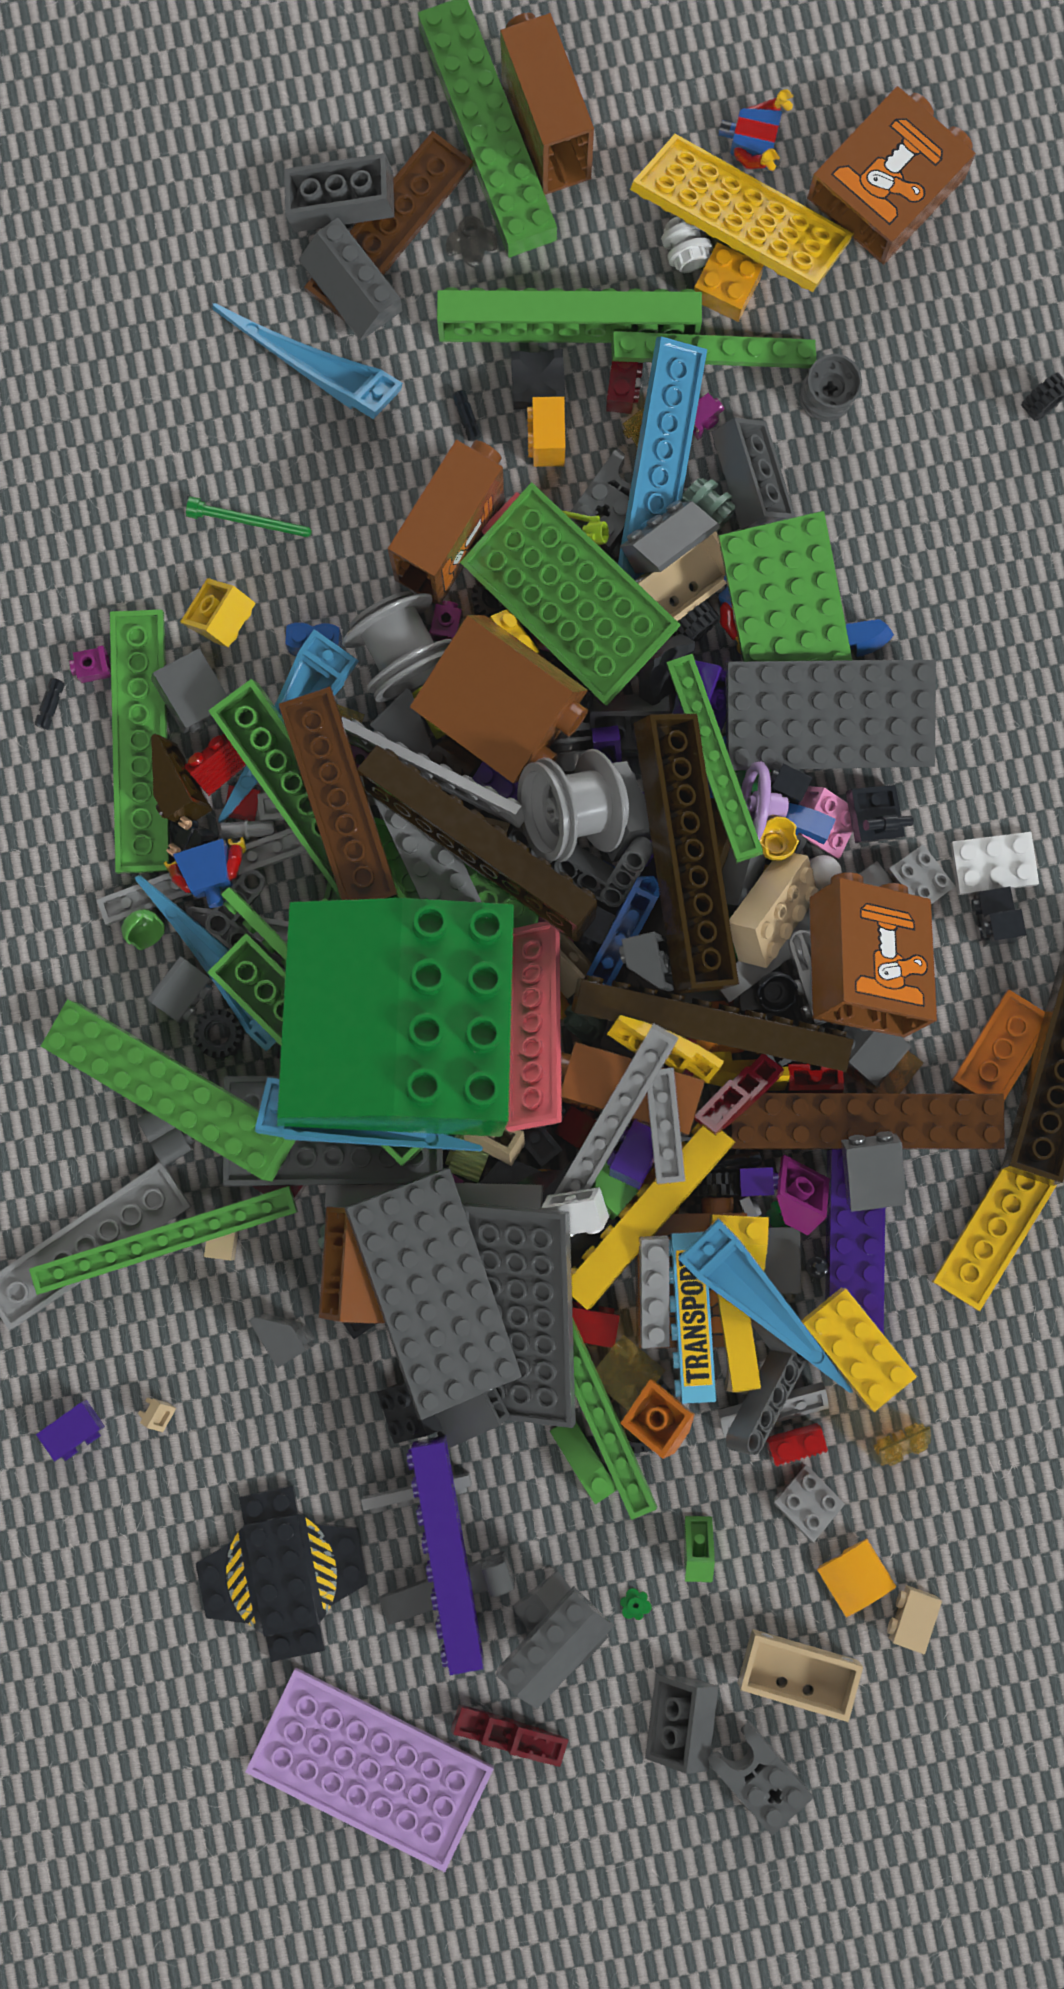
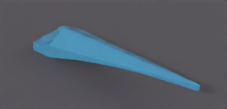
M216 303L212 304V309L349 409L356 408L374 420L401 391L403 383L381 369L313 348L265 328Z
M314 629L296 656L275 703L276 709L281 714L279 703L327 687L332 688L335 696L344 686V682L359 661ZM245 766L220 814L218 823L224 822L258 783L247 766Z
M139 875L135 877L137 883L167 918L205 971L208 972L230 949ZM210 976L246 1033L267 1051L276 1040Z
M267 1077L255 1127L256 1133L283 1137L286 1140L465 1151L483 1150L481 1145L446 1134L277 1126L279 1079Z
M719 1218L678 1257L701 1282L743 1311L849 1393H853L851 1386L740 1239Z

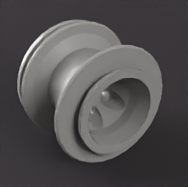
M412 591L391 595L362 611L350 623L351 630L343 638L342 644L346 648L366 645L380 671L367 686V691L374 693L373 696L377 702L395 699L406 688L412 692L422 687L452 639H446L434 643L420 617L430 606L433 600L432 595L427 593L414 595Z
M595 749L586 750L577 761L574 774L565 775L559 765L549 758L538 759L536 762L526 765L521 772L518 783V802L522 806L525 818L522 828L530 847L537 856H541L547 861H566L575 849L577 837L587 836L593 846L603 852H611L619 846L628 822V795L620 773L602 752Z

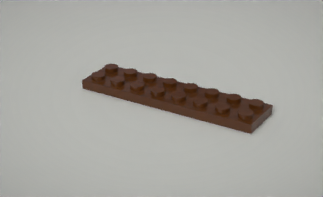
M434 131L429 134L393 178L394 217L359 222L350 230L351 235L383 276L473 167V161ZM311 278L304 286L305 292L344 320Z
M327 687L279 703L341 900L384 899L397 896L398 892L361 777L357 771V765L332 688Z

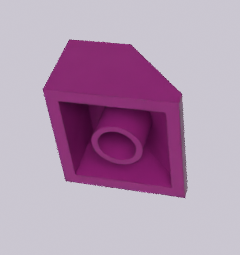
M783 1155L780 1162L777 1199L786 1225L809 1235L827 1216L830 1178Z

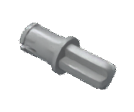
M245 819L244 822H221V837L223 840L240 837L250 840V837H267L275 833L273 821L249 822L248 819Z

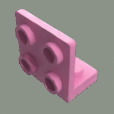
M808 786L799 805L824 813L836 820L824 845L800 832L799 835L805 837L809 842L834 858H840L853 831L848 803L826 788Z

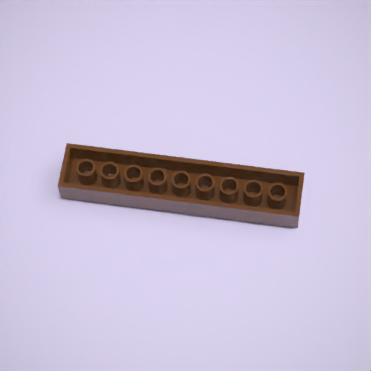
M764 1093L744 1113L727 1126V1135L735 1141L730 1149H842L841 1140L849 1139L850 1136L864 1135L865 1137H870L884 1131L897 1134L902 1142V1150L1005 1149L1004 1094Z

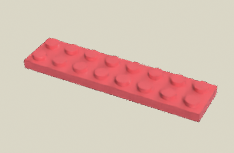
M547 921L513 928L509 1118L506 1129L509 1132L562 1122L560 931Z

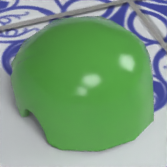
M146 909L136 910L125 918L121 926L122 937L128 945L132 944L137 949L143 950L153 946L161 939L165 932V925L153 911Z

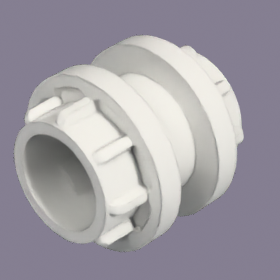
M678 216L667 222L661 240L666 249H672L667 255L669 264L682 273L693 272L704 267L713 249L711 241L708 238H702L706 232L694 225L687 224Z

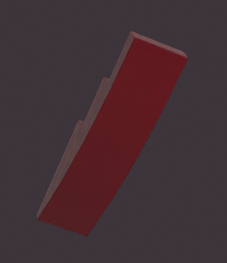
M761 1054L750 1067L746 1066L733 1080L730 1079L694 1116V1119L716 1136L756 1102L783 1075L784 1069L767 1055Z
M461 1704L458 1705L450 1730L453 1735L477 1740L481 1745L505 1750L510 1755L561 1767L569 1741L563 1736Z

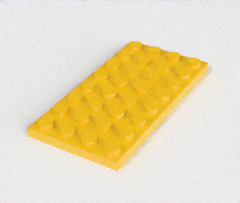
M677 134L671 137L633 180L630 188L631 191L637 193L641 198L653 202L664 211L678 216L687 224L694 225L706 232L710 237L719 239L732 249L742 252L751 257L755 262L767 266L778 275L792 280L801 288L808 289L811 292H814L849 244L854 234Z

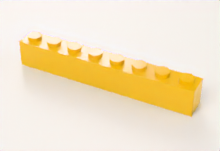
M698 1123L691 1131L694 1135L687 1144L684 1141L681 1143L685 1181L656 1184L655 1180L651 1186L646 1183L636 1194L639 1197L638 1201L633 1206L628 1204L620 1212L618 1217L621 1220L615 1227L612 1225L608 1226L601 1234L600 1238L603 1241L598 1247L591 1246L582 1256L585 1262L578 1269L575 1266L571 1269L572 1297L587 1310L591 1309L639 1254V1237L654 1236L733 1146L735 1141L723 1130L715 1136Z

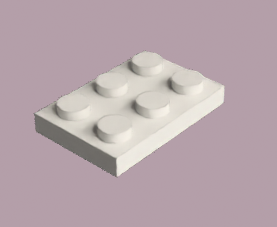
M1031 832L953 841L950 843L958 895L973 894L979 891L1009 886L1013 889L1037 886L1039 884Z

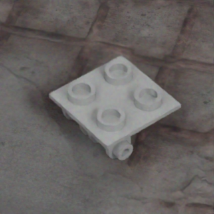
M924 844L887 870L890 874L889 877L894 883L907 886L909 894L931 899V904L955 887Z
M807 1464L783 1492H779L773 1498L775 1506L812 1543L815 1542L845 1505Z

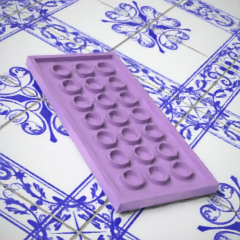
M295 1667L245 1773L445 1872L494 1766Z

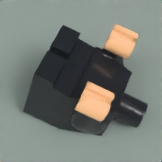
M182 816L180 818L182 822H178L173 826V832L177 834L174 841L177 846L171 843L168 845L170 849L166 851L174 857L173 854L216 841L219 836L209 829L199 826L197 820Z

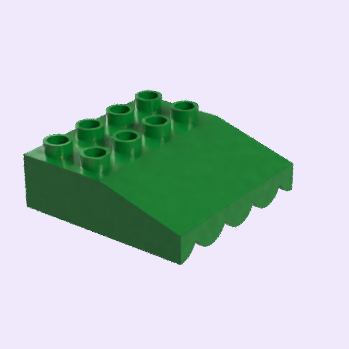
M414 898L290 902L277 1126L501 1137L509 1118L514 904Z

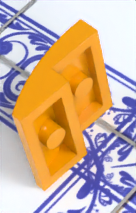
M867 1538L845 1549L841 1555L825 1562L817 1569L846 1618L896 1588L894 1581Z

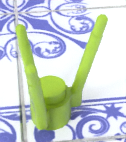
M563 511L569 518L589 522L583 526L582 530L597 545H603L608 541L609 528L605 521H600V516H587Z

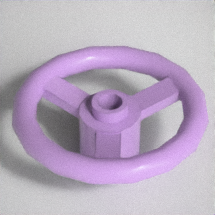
M762 761L754 762L749 767L741 787L750 816L754 818L753 824L759 840L765 830L767 820L776 816L786 817L788 812V798L782 797L778 793H771L770 773ZM759 774L758 790L754 791L753 795L750 796L756 776Z

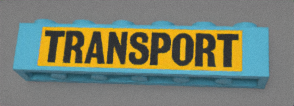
M704 1232L671 1233L669 1239V1256L672 1258V1267H669V1284H673L674 1295L669 1296L670 1312H675L676 1322L671 1324L672 1341L677 1340V1352H672L673 1368L679 1370V1380H674L675 1397H680L682 1404L716 1402L709 1287L701 1282L678 1259Z

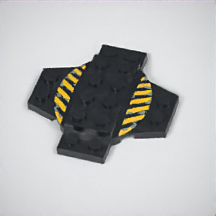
M294 1485L240 1496L239 1501L244 1525L238 1531L234 1540L195 1563L206 1619L249 1624L252 1628L262 1633L264 1637L266 1636L270 1662L325 1651L326 1647L321 1627L322 1619L333 1604L369 1583L358 1527L315 1524L307 1515L299 1512Z

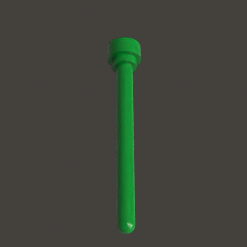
M190 496L186 506V517L193 519L203 518L205 515L303 537H309L312 533L311 529L307 526L206 505V502L201 501V498Z

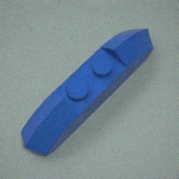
M880 619L846 624L850 650L854 651L856 657L864 656L880 649L894 636L890 627Z
M654 876L637 877L586 975L603 978V984L611 985L612 980H615L623 965L619 948L623 947L622 939L639 935L660 895L658 882Z

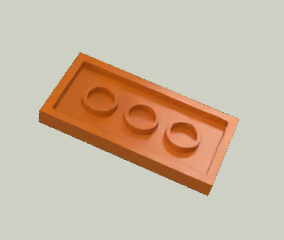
M1006 990L951 1081L972 1094H1004L1005 1100L1034 1053L1045 1011L1013 991Z

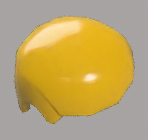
M777 816L767 821L765 830L759 840L763 855L772 861H783L793 855L797 847L796 845L799 843L795 831L797 827L795 823L786 817Z

